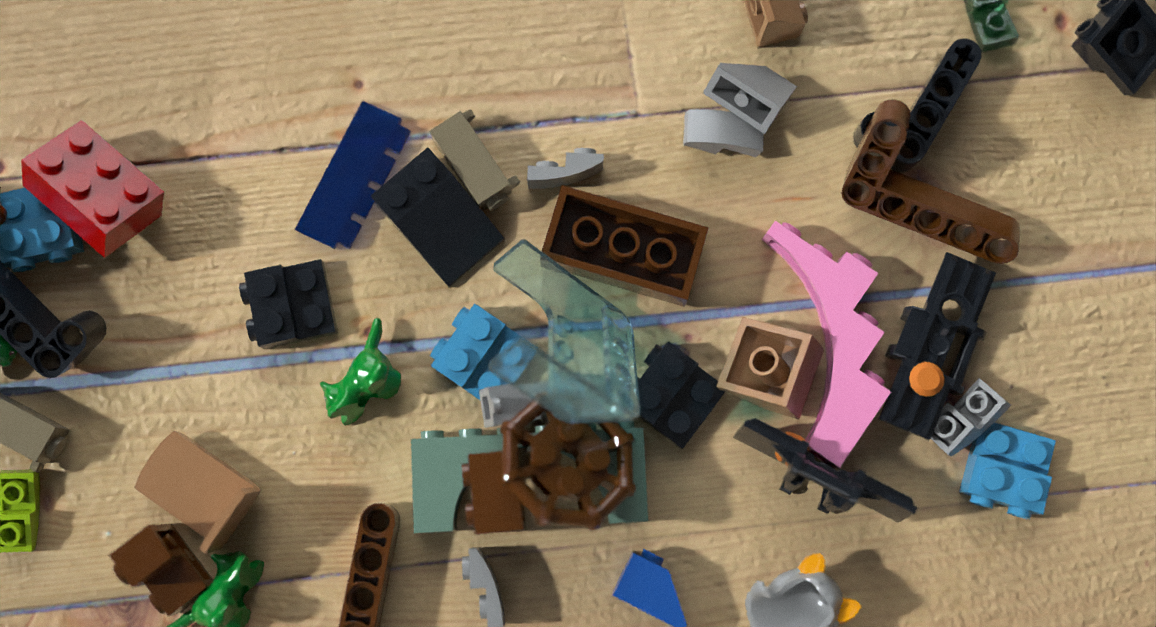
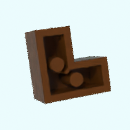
M503 451L468 454V463L462 464L464 487H471L472 503L465 504L467 527H474L475 535L526 529L524 504L507 486H502L499 479L502 475Z
M173 524L147 525L109 555L115 563L113 571L118 579L125 585L130 584L132 588L145 585L151 593L149 595L151 604L161 614L166 613L168 617L180 614L188 608L213 581V578Z

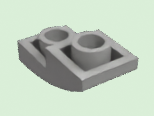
M691 109L685 112L684 146L717 154L724 148L752 157H757L763 152L764 133L734 113L705 109Z
M591 148L574 149V153L566 152L565 167H558L559 164L553 161H539L536 163V166L528 165V189L555 188L592 177L603 171L604 154H596V150Z
M978 378L954 406L947 402L943 407L931 439L949 456H953L984 433L1007 411L1011 404L983 380Z
M479 547L469 548V556L462 557L463 580H470V589L486 588V595L479 596L480 619H487L488 627H504V606L493 569Z

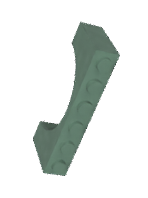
M618 421L617 423L627 433H632L635 442L632 443L633 483L637 488L634 496L627 497L608 515V522H648L643 428H635L634 421ZM596 423L588 424L603 442L611 439L604 430H596ZM546 425L535 426V433L531 434L535 436ZM497 428V435H482V429H460L459 437H444V431L441 430L421 431V439H411L414 533L456 531L458 509L467 488L463 485L462 464L468 463V454L503 451V435L500 432V428ZM564 451L560 452L561 454H564L569 458L575 460L572 454L565 453ZM617 451L609 453L608 473L617 476ZM601 485L598 486L604 498L610 491Z

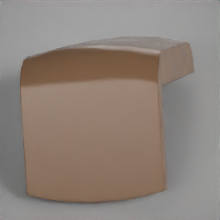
M172 431L159 444L140 472L134 489L203 536L205 540L199 550L204 554L220 550L261 491L260 487L178 431Z

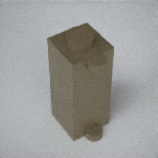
M467 110L464 113L459 111L429 132L433 142L471 198L482 211L487 208L493 211L509 200L507 195L512 193V189L518 186L520 181L517 176L507 180L469 124L476 117L472 110Z
M0 392V443L33 460L30 469L39 473L46 463H51L53 459L61 455L66 447L67 439L65 437L70 429Z

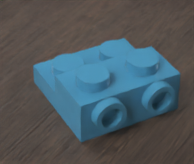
M26 188L0 193L2 206L7 210L6 221L0 225V261L6 267L12 269L13 272L32 270L36 268V263L48 260L50 263L66 262L73 259V254L85 252L82 238Z
M474 303L470 310L463 307L452 323L456 330L447 341L441 338L430 354V357L435 359L431 367L480 400L479 390L515 383L538 350V347Z
M993 423L971 443L959 493L971 496L970 503L993 509L994 503L1008 507L1007 514L1030 520L1032 514H1043L1052 477L1047 475L1056 440Z

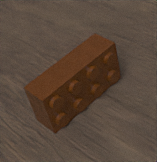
M562 185L541 251L540 262L541 265L685 307L709 227Z

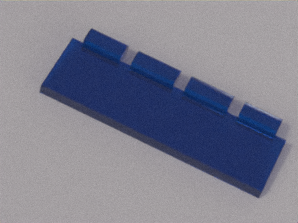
M361 102L296 225L295 231L334 250L338 243L351 249L362 228L361 224L351 219L353 214L366 219L375 203L371 195L376 190L368 187L370 181L378 186L384 185L396 162L394 158L385 154L387 149L400 155L411 133L409 129L400 125L402 122L400 117L367 102Z

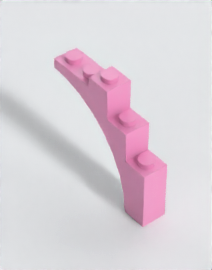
M775 221L762 241L784 258L803 282L816 307L825 340L827 367L824 394L816 420L805 441L810 443L808 446L809 452L833 469L840 468L891 393V391L883 386L885 381L880 376L870 370H865L864 373L859 370L885 333L877 327L879 323L871 315L863 311H859V313L853 311L878 273L871 269L872 263L868 259L857 253L851 255L846 252L836 263L831 259L833 255L826 248L819 244L810 245L800 238L802 234L794 226L783 222L781 225Z

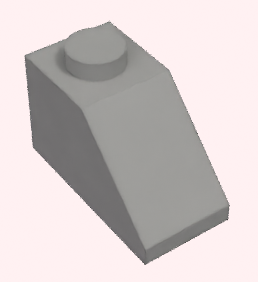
M720 63L703 94L765 134L781 113L797 86L767 66Z

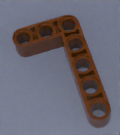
M891 99L882 102L877 107L847 168L841 192L846 204L993 263L1005 264L1013 261L1018 255L1020 242V225L1016 219L891 170L905 142L911 114L908 106L900 100ZM884 122H893L898 126H888ZM869 153H878V154H880V155H882V156H878V157H877V156H873V155H871V154H869ZM857 182L864 183L865 185H858ZM892 196H896L901 199H894L892 198Z
M374 503L368 506L360 517L339 627H380L400 526V515L390 504ZM380 509L384 510L390 518L388 528L382 532L377 531L371 523L373 514ZM370 548L378 550L382 556L381 566L377 570L369 569L364 563L365 552ZM361 587H366L373 592L374 603L371 608L365 609L357 603L356 594Z

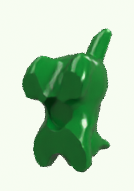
M380 318L373 320L364 350L352 361L346 376L335 384L320 382V386L324 391L325 408L328 417L332 419L341 416V422L345 426L350 425L362 416L370 398L389 399L398 393L401 386V373L392 367L388 358L378 349L383 333Z
M241 551L229 552L223 555L213 553L211 558L217 565V573L212 583L197 597L192 609L167 627H188L194 622L205 627H245L249 622L251 611L244 604L243 598L259 582L263 573L264 562L256 559L249 564V557Z

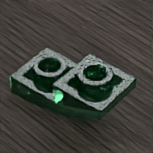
M964 0L968 19L981 53L1017 43L1019 34L1006 8L1008 0Z

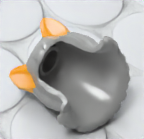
M821 553L807 556L797 568L780 574L769 586H765L763 581L757 580L753 584L751 591L747 592L745 599L746 615L751 627H838L839 624L852 620L858 614L861 605L854 599L842 597L837 583L824 572L825 559Z

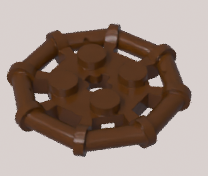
M545 389L537 392L536 398L510 421L502 423L500 432L503 435L502 475L499 477L502 486H507L537 518V524L543 527L546 524L588 527L593 531L601 528L602 521L627 497L634 496L637 487L633 483L632 443L635 442L632 433H627L599 403L598 397L594 395L582 397L554 394ZM556 410L581 413L578 419L568 417L563 420L557 418ZM541 415L546 426L534 436L526 431L525 428ZM591 419L611 438L610 440L603 442L588 426ZM519 445L527 447V454L529 453L527 467L519 468ZM564 451L565 453L572 454L575 458L576 467L574 468L571 465L563 467L560 463L563 458L560 452ZM617 451V476L608 473L609 453ZM530 478L546 496L544 501L530 488L525 480ZM601 485L610 492L595 505L589 494ZM562 498L572 499V502H577L579 510L555 508L556 502Z

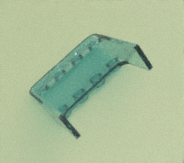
M525 239L520 240L494 263L493 270L535 300L544 310L548 319V354L526 338L520 337L490 361L489 370L552 412L561 421L568 423L633 421L640 414L634 331L629 319L620 309Z

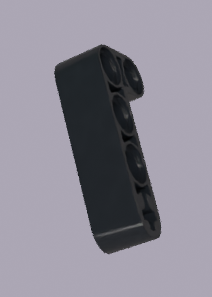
M963 38L954 41L938 61L910 108L911 116L903 145L911 149L913 158L907 159L898 153L891 167L892 170L907 172L927 153L980 63L982 57L981 49L973 40ZM958 57L963 59L961 62L962 66L955 72L951 68L955 65ZM935 85L944 86L949 93V97L939 95ZM875 112L867 114L855 129L853 142L856 148H858L866 131L865 127H868ZM916 115L926 116L931 123V128L921 126L917 121ZM884 122L888 126H898L893 122ZM869 153V154H871V155H873V156H877V157H878V156H882V155H880V154H878V153Z
M0 261V335L43 377L55 378L79 365L106 335L107 327L102 316L88 310L61 322Z

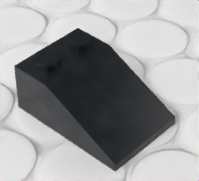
M428 147L371 195L377 207L448 287L454 284L505 240L503 235L453 174Z

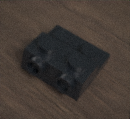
M1099 0L1097 7L1100 11L1094 18L1085 20L1076 28L1075 34L1078 38L1071 47L1092 71L1103 70L1124 96L1135 95L1156 69V14L1145 0Z
M322 259L286 267L280 264L244 272L245 282L239 284V291L243 304H250L252 319L246 320V328L251 342L257 341L259 347L270 349L338 333L325 265Z
M668 341L663 348L658 344L655 345L643 361L649 366L641 378L634 374L621 390V393L626 396L622 405L682 450L724 395L725 391L716 387L718 381L701 369L696 361Z

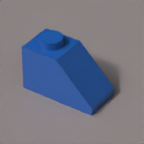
M645 549L642 550L640 555L632 552L612 591V595L673 627H686L687 623L670 572L661 566L664 559Z

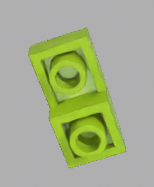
M31 469L1 470L0 553L33 552L36 548L39 526V473Z

